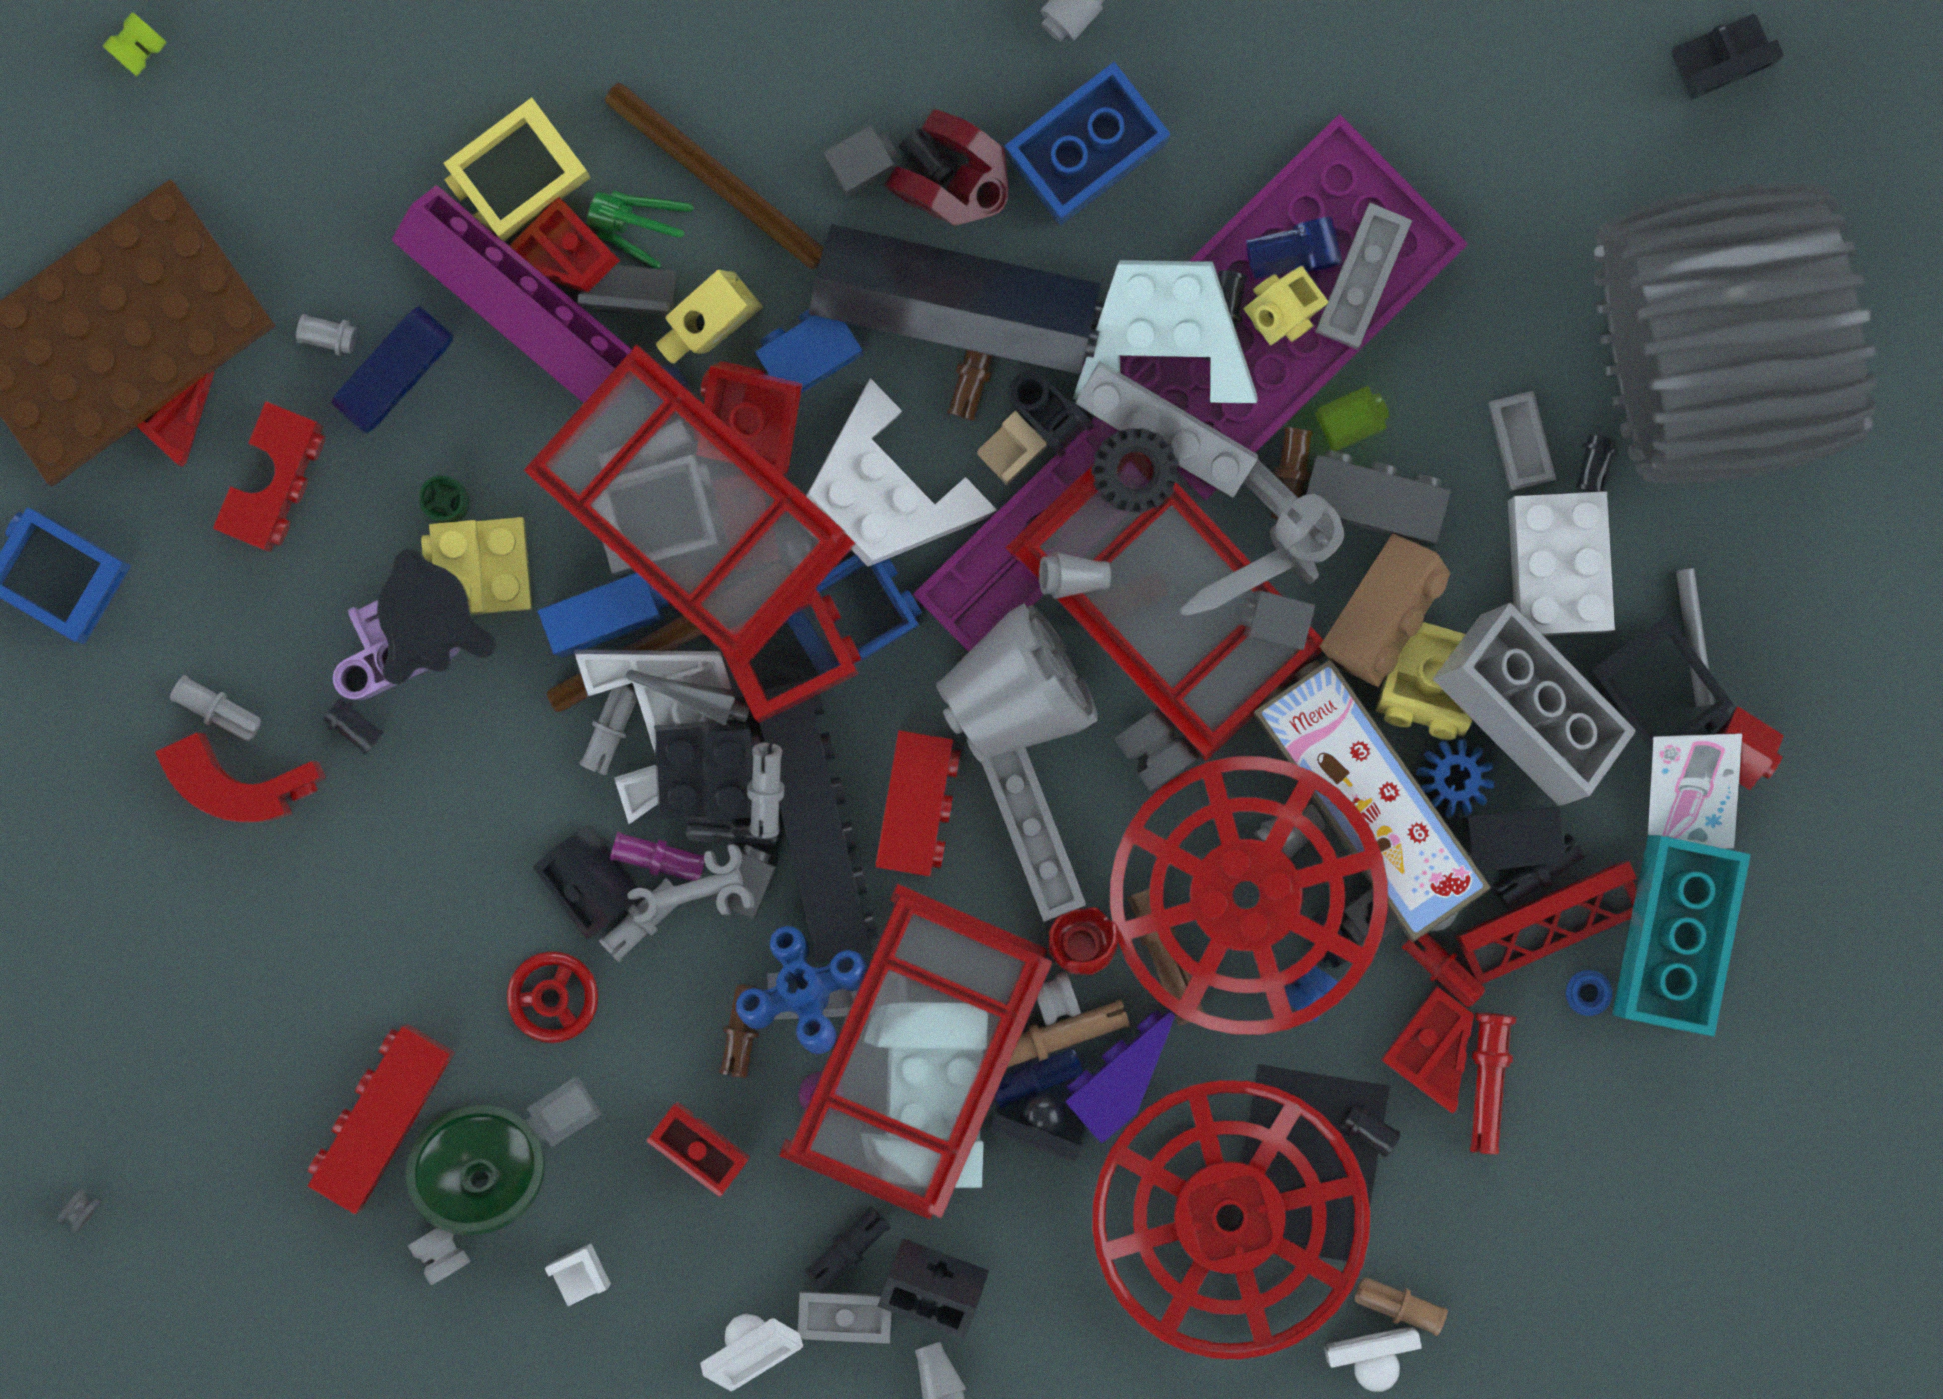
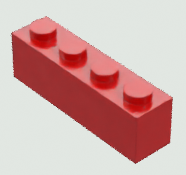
M409 1024L402 1026L399 1032L393 1028L390 1030L378 1051L384 1055L376 1071L370 1068L367 1069L355 1089V1092L361 1095L352 1111L345 1108L341 1112L331 1130L337 1137L328 1151L323 1148L318 1151L307 1172L313 1175L307 1187L353 1214L359 1213L364 1208L455 1054V1051Z

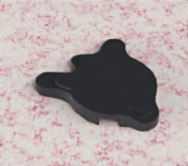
M406 549L398 553L394 559L393 572L382 587L377 604L380 627L388 642V658L383 668V676L386 681L391 684L400 685L406 682L418 668L445 672L451 666L450 651L455 647H459L480 658L490 657L497 648L496 639L482 629L474 620L471 612L470 598L465 586L457 576L443 567L428 562L417 550Z

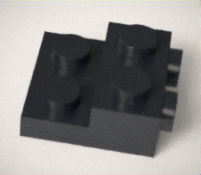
M727 720L725 726L716 721L654 726L657 804L660 819L706 815L708 821L751 818L752 800L747 796L748 783L752 780V748L760 744L758 733H750L747 721Z

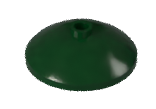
M472 1105L458 1108L436 1119L417 1138L409 1154L406 1166L407 1189L418 1212L435 1227L458 1235L490 1233L518 1219L534 1202L544 1179V1152L532 1127L512 1111L491 1105ZM481 1179L489 1180L484 1187H474L476 1182Z

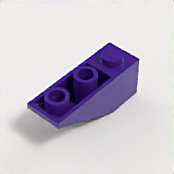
M1157 1009L1154 1010L1136 1026L1141 1033L1128 1045L1122 1039L1119 1040L1101 1056L1106 1063L1093 1075L1086 1069L1066 1086L1071 1094L1065 1098V1102L1101 1144L1137 1114L1175 1019V1015L1171 1010L1168 1009L1164 1014H1161Z

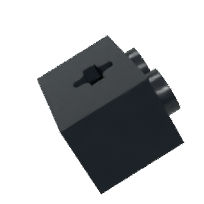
M902 1238L877 1307L965 1339L989 1270Z

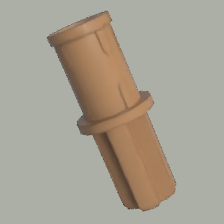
M1367 1277L1363 1278L1358 1284L1354 1297L1356 1303L1393 1317L1392 1322L1395 1324L1403 1321L1433 1333L1435 1336L1440 1334L1448 1313V1308L1437 1306L1410 1295L1411 1290L1407 1288L1402 1292Z

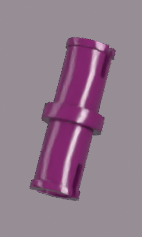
M617 831L610 860H617L650 869L649 874L658 876V873L661 872L695 881L701 877L705 855H698L666 846L667 841L658 839V842L655 843Z

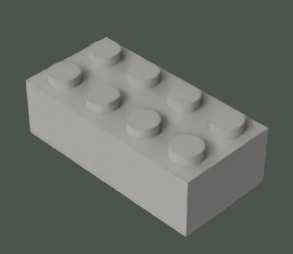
M1511 603L1480 615L1433 677V680L1558 806L1590 796L1636 732L1615 708Z

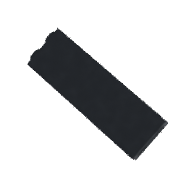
M831 224L814 280L809 314L1080 374L1084 356L1094 358L1099 331H1096L1105 303L1097 302L1100 283Z

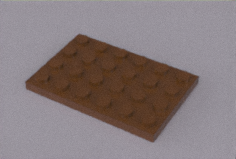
M169 179L0 301V416L43 479L52 487L134 429L143 420L145 421L159 411L165 404L203 376L216 370L276 326L172 179Z

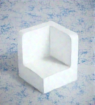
M591 1243L549 1263L545 1267L548 1276L553 1275L567 1306L595 1293L599 1294L607 1290L611 1285Z

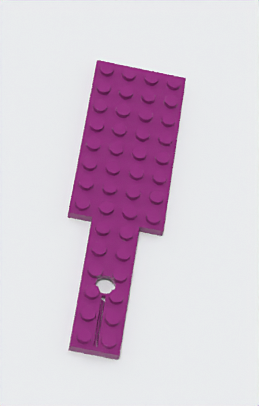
M1339 114L1189 260L1191 262H1213L1218 279L1220 270L1238 272L1248 276L1239 316L1243 317L1242 323H1237L1236 333L1258 396L1257 403L1210 402L1211 362L1204 360L1203 357L1120 355V373L1256 453L1429 284L1468 243ZM1369 203L1412 220L1358 350L1315 332L1325 307L1309 319L1313 327L1293 342H1290L1288 337L1285 336L1271 346L1264 336L1257 331L1253 321L1243 309L1257 298L1253 289L1273 274H1276L1281 279L1300 266H1303L1328 301ZM1095 416L1091 420L1095 427L1090 432L1084 430L1065 449L1066 455L1062 459L1055 455L913 594L923 607L968 652L1008 612L1022 604H1025L1027 608L1035 605L1045 595L1041 592L1039 580L1021 561H1018L1011 567L1017 560L1006 550L1005 546L1026 527L1032 517L1044 511L1094 463L1095 453L1102 446L1101 443L1120 430ZM1131 462L1118 472L1120 481L1129 488L1139 489L1149 483ZM1180 466L1177 467V474L1205 502L1218 490V488ZM1098 491L1061 526L1059 542L1054 547L1043 551L1049 557H1052L1054 552L1083 558L1129 512L1113 508L1114 506L1106 503L1101 498L1102 495ZM994 582H996L970 609H968Z

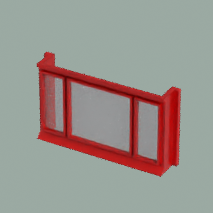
M637 344L523 470L742 668L754 658L856 544L836 522Z
M1130 452L1119 461L1117 468L1118 477L1129 488H1142L1152 478V463L1146 455L1139 452ZM1093 463L1005 548L1017 561H1021L1038 580L1041 559L1043 557H1052L1054 552L1109 563L1111 581L1108 590H1094L1056 598V600L1192 743V748L1207 761L1254 716V711L1260 708L1259 704L1275 688L1280 686L1283 689L1295 677L1294 675L1308 665L1322 652L1320 645L1323 639L1311 626L1309 627L1304 650L1243 635L1246 626L1240 625L1239 620L1245 599H1253L1255 590L1282 596L1269 581L1254 587L1215 609L1188 616L1181 615L1180 609L1201 589L1251 564V562L1177 483L1174 484L1172 489L1174 491L1171 496L1167 497L1163 504L1157 508L1144 512L1120 511L1113 508L1114 506L1110 503H1106L1101 498L1100 492L1096 490L1093 483L1095 482L1094 474H1092Z
M896 883L890 897V901L896 904L792 1141L785 1139L779 1156L927 1219H931L932 1214L942 1218L1053 961L1044 958L1047 948Z

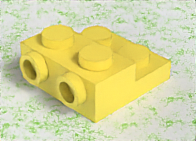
M525 518L429 524L430 535H422L421 538L422 554L428 562L445 568L457 576L463 583L470 598L472 615L533 609Z
M1423 622L1420 630L1410 637L1399 654V660L1395 669L1383 679L1375 711L1384 713V720L1394 726L1409 727L1412 722L1428 726L1429 733L1439 739L1453 740L1456 738V735L1464 737L1471 726L1472 719L1433 680V677L1466 634Z

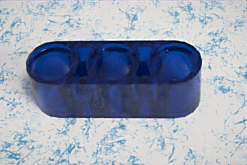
M421 305L415 307L333 397L331 404L364 434L370 433L442 356L453 342L455 336Z

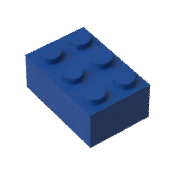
M1113 62L1008 142L1004 149L1006 158L1058 225L1061 226L1167 145L1171 133L1118 65Z

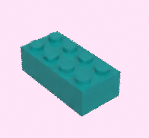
M1661 835L1647 836L1612 1011L1613 1016L1715 1037L1751 854Z

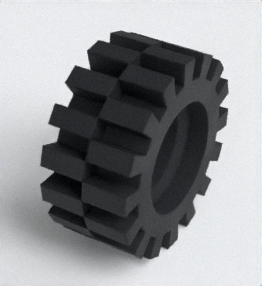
M1130 428L1114 433V435L1101 443L1102 446L1096 451L1094 456L1095 461L1094 466H1092V474H1094V486L1106 503H1110L1114 506L1113 508L1120 511L1144 512L1157 508L1163 504L1167 497L1171 496L1174 491L1172 490L1174 484L1178 482L1177 467L1179 463L1178 458L1175 459L1173 454V447L1163 440V436L1153 433L1149 429ZM1130 452H1139L1146 455L1153 466L1151 480L1147 485L1139 489L1125 486L1120 481L1117 473L1119 461Z

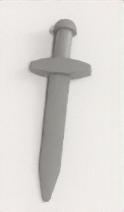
M1275 524L1269 531L1276 548L1275 551L1201 589L1180 609V614L1188 616L1215 609L1288 569L1307 584L1313 583L1319 574L1314 562L1302 560L1291 555L1278 542L1275 537ZM1321 531L1315 536L1319 543L1322 538H1327Z

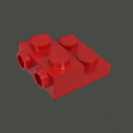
M726 361L711 365L710 369L705 372L701 383V396L705 397L704 405L782 475L788 473L802 383L765 375V370ZM694 428V440L698 441L697 456L734 464Z

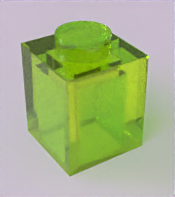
M1369 386L1323 405L1314 412L1330 449L1337 452L1383 432L1387 428L1384 420L1390 418L1389 411L1381 394L1378 392L1372 395Z

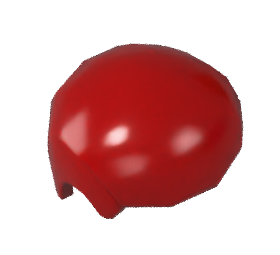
M1097 907L1078 908L1062 914L1056 918L1049 930L1050 954L1060 967L1071 974L1093 975L1105 969L1117 953V925Z

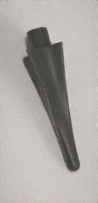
M628 670L626 673L628 680L669 696L724 726L728 717L746 722L750 708L748 704L734 700V689L675 681L635 670Z

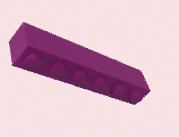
M437 185L411 204L391 241L583 403L632 351V349ZM636 376L605 409L600 417L626 395L637 378Z

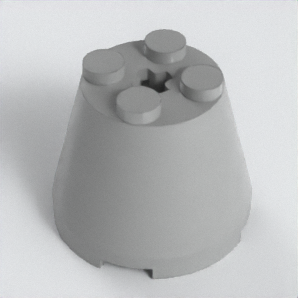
M1022 604L1008 612L940 681L936 682L940 695L949 705V707L943 710L948 724L956 734L962 731L965 732L968 737V745L979 762H983L990 757L1080 732L1098 720L1096 706L1085 679L1082 677L1078 679L1071 660L1064 652L1067 650V647L1049 621L1034 605L1027 608L1025 604Z

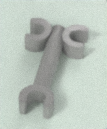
M728 845L730 861L725 866H720L717 863L714 852H705V864L715 875L658 892L645 888L631 890L627 894L628 899L635 900L644 897L649 904L648 910L645 913L633 917L634 921L645 924L652 922L657 918L662 909L719 893L716 900L717 909L722 915L731 914L728 901L733 894L741 896L744 908H754L753 894L749 889L743 887V879L739 870L742 864L741 850L737 845Z

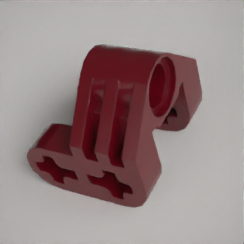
M933 109L921 129L941 145L965 155L970 160L968 163L960 166L947 186V191L930 179L899 166L895 167L885 182L884 187L907 204L954 226L999 213L1007 203L1009 192L1005 149L970 122L941 110ZM982 185V191L980 195L976 198L977 191L979 187Z

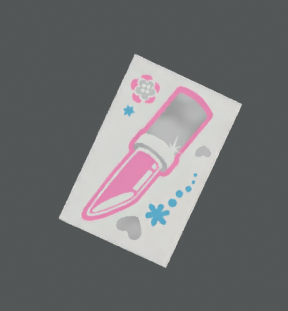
M1742 734L1654 737L1648 835H1661L1724 849L1734 848Z

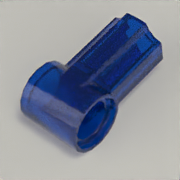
M1332 217L1305 221L1294 225L1292 230L1256 237L1245 242L1254 280L1267 278L1273 274L1280 275L1292 272L1300 266H1303L1306 272H1313L1343 263Z

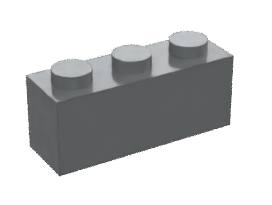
M1326 450L1325 457L1321 455L1314 457L1309 482H1307L1304 495L1316 494L1323 497L1335 509L1341 523L1389 536L1394 533L1412 542L1431 547L1437 544L1451 492L1449 489L1441 488L1442 480L1423 474H1415L1414 480L1396 476L1397 468L1378 462H1371L1369 468L1351 464L1353 456L1332 450Z

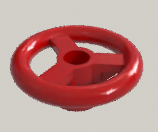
M557 951L542 952L526 959L513 973L507 988V1006L515 1025L524 1034L540 1042L560 1043L575 1038L589 1026L598 1006V988L591 971L576 957ZM548 965L559 966L553 979L538 983L532 992L521 993L523 983L533 971ZM572 972L581 981L585 994L584 1006L577 1019L568 1008L569 992L566 985ZM548 989L556 990L560 996L556 1006H549L544 1001V993ZM533 1006L535 1011L542 1016H557L564 1027L560 1029L539 1027L528 1019L522 1007Z

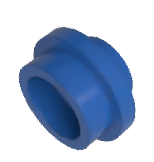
M1582 970L1569 979L1566 985L1565 996L1567 1003L1575 1012L1584 1016H1594L1602 1013L1609 1006L1612 999V987L1609 980L1600 972ZM1586 984H1591L1596 989L1595 998L1589 1002L1584 1001L1580 996V990Z

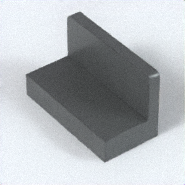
M615 265L588 293L582 291V294H578V305L584 310L666 317L674 309L677 271Z

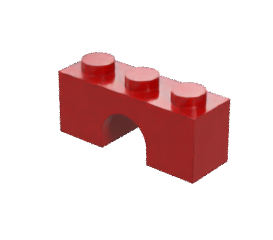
M265 401L248 444L267 452L271 456L275 466L274 478L266 489L257 493L243 492L230 486L213 529L270 553L274 545L281 546L290 528V521L286 519L291 504L292 502L298 504L301 501L308 484V478L303 476L309 461H317L324 447L326 436L321 435L324 426Z

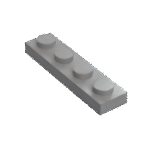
M1101 361L1097 364L1075 401L1076 405L1120 431L1130 428L1149 429L1153 433L1160 434L1164 437L1163 440L1173 447V454L1175 459L1178 458L1180 467L1231 497L1235 496L1258 459L1256 453Z
M1026 748L984 760L982 765L1043 922L1085 906L1086 902Z

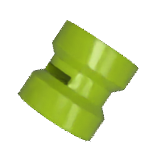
M132 12L123 21V30L118 35H111L102 46L137 77L146 67V59L152 53H159L167 42Z

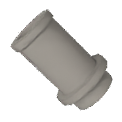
M302 314L296 330V342L335 350V355L342 356L344 352L349 354L353 352L358 331L357 327L350 326L348 320H342L341 323Z

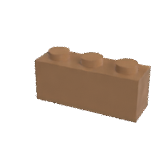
M1392 533L1320 645L1322 651L1337 668L1376 687H1379L1385 676L1395 669L1402 649L1410 637L1420 630L1427 610L1434 599L1442 595L1447 586L1451 573L1438 553Z

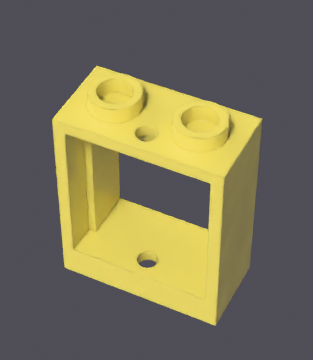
M532 97L443 163L451 173L444 180L457 198L462 201L469 197L479 210L473 216L493 233H496L504 242L534 221L558 196L563 199L591 178ZM525 123H528L564 173L500 220L463 169Z

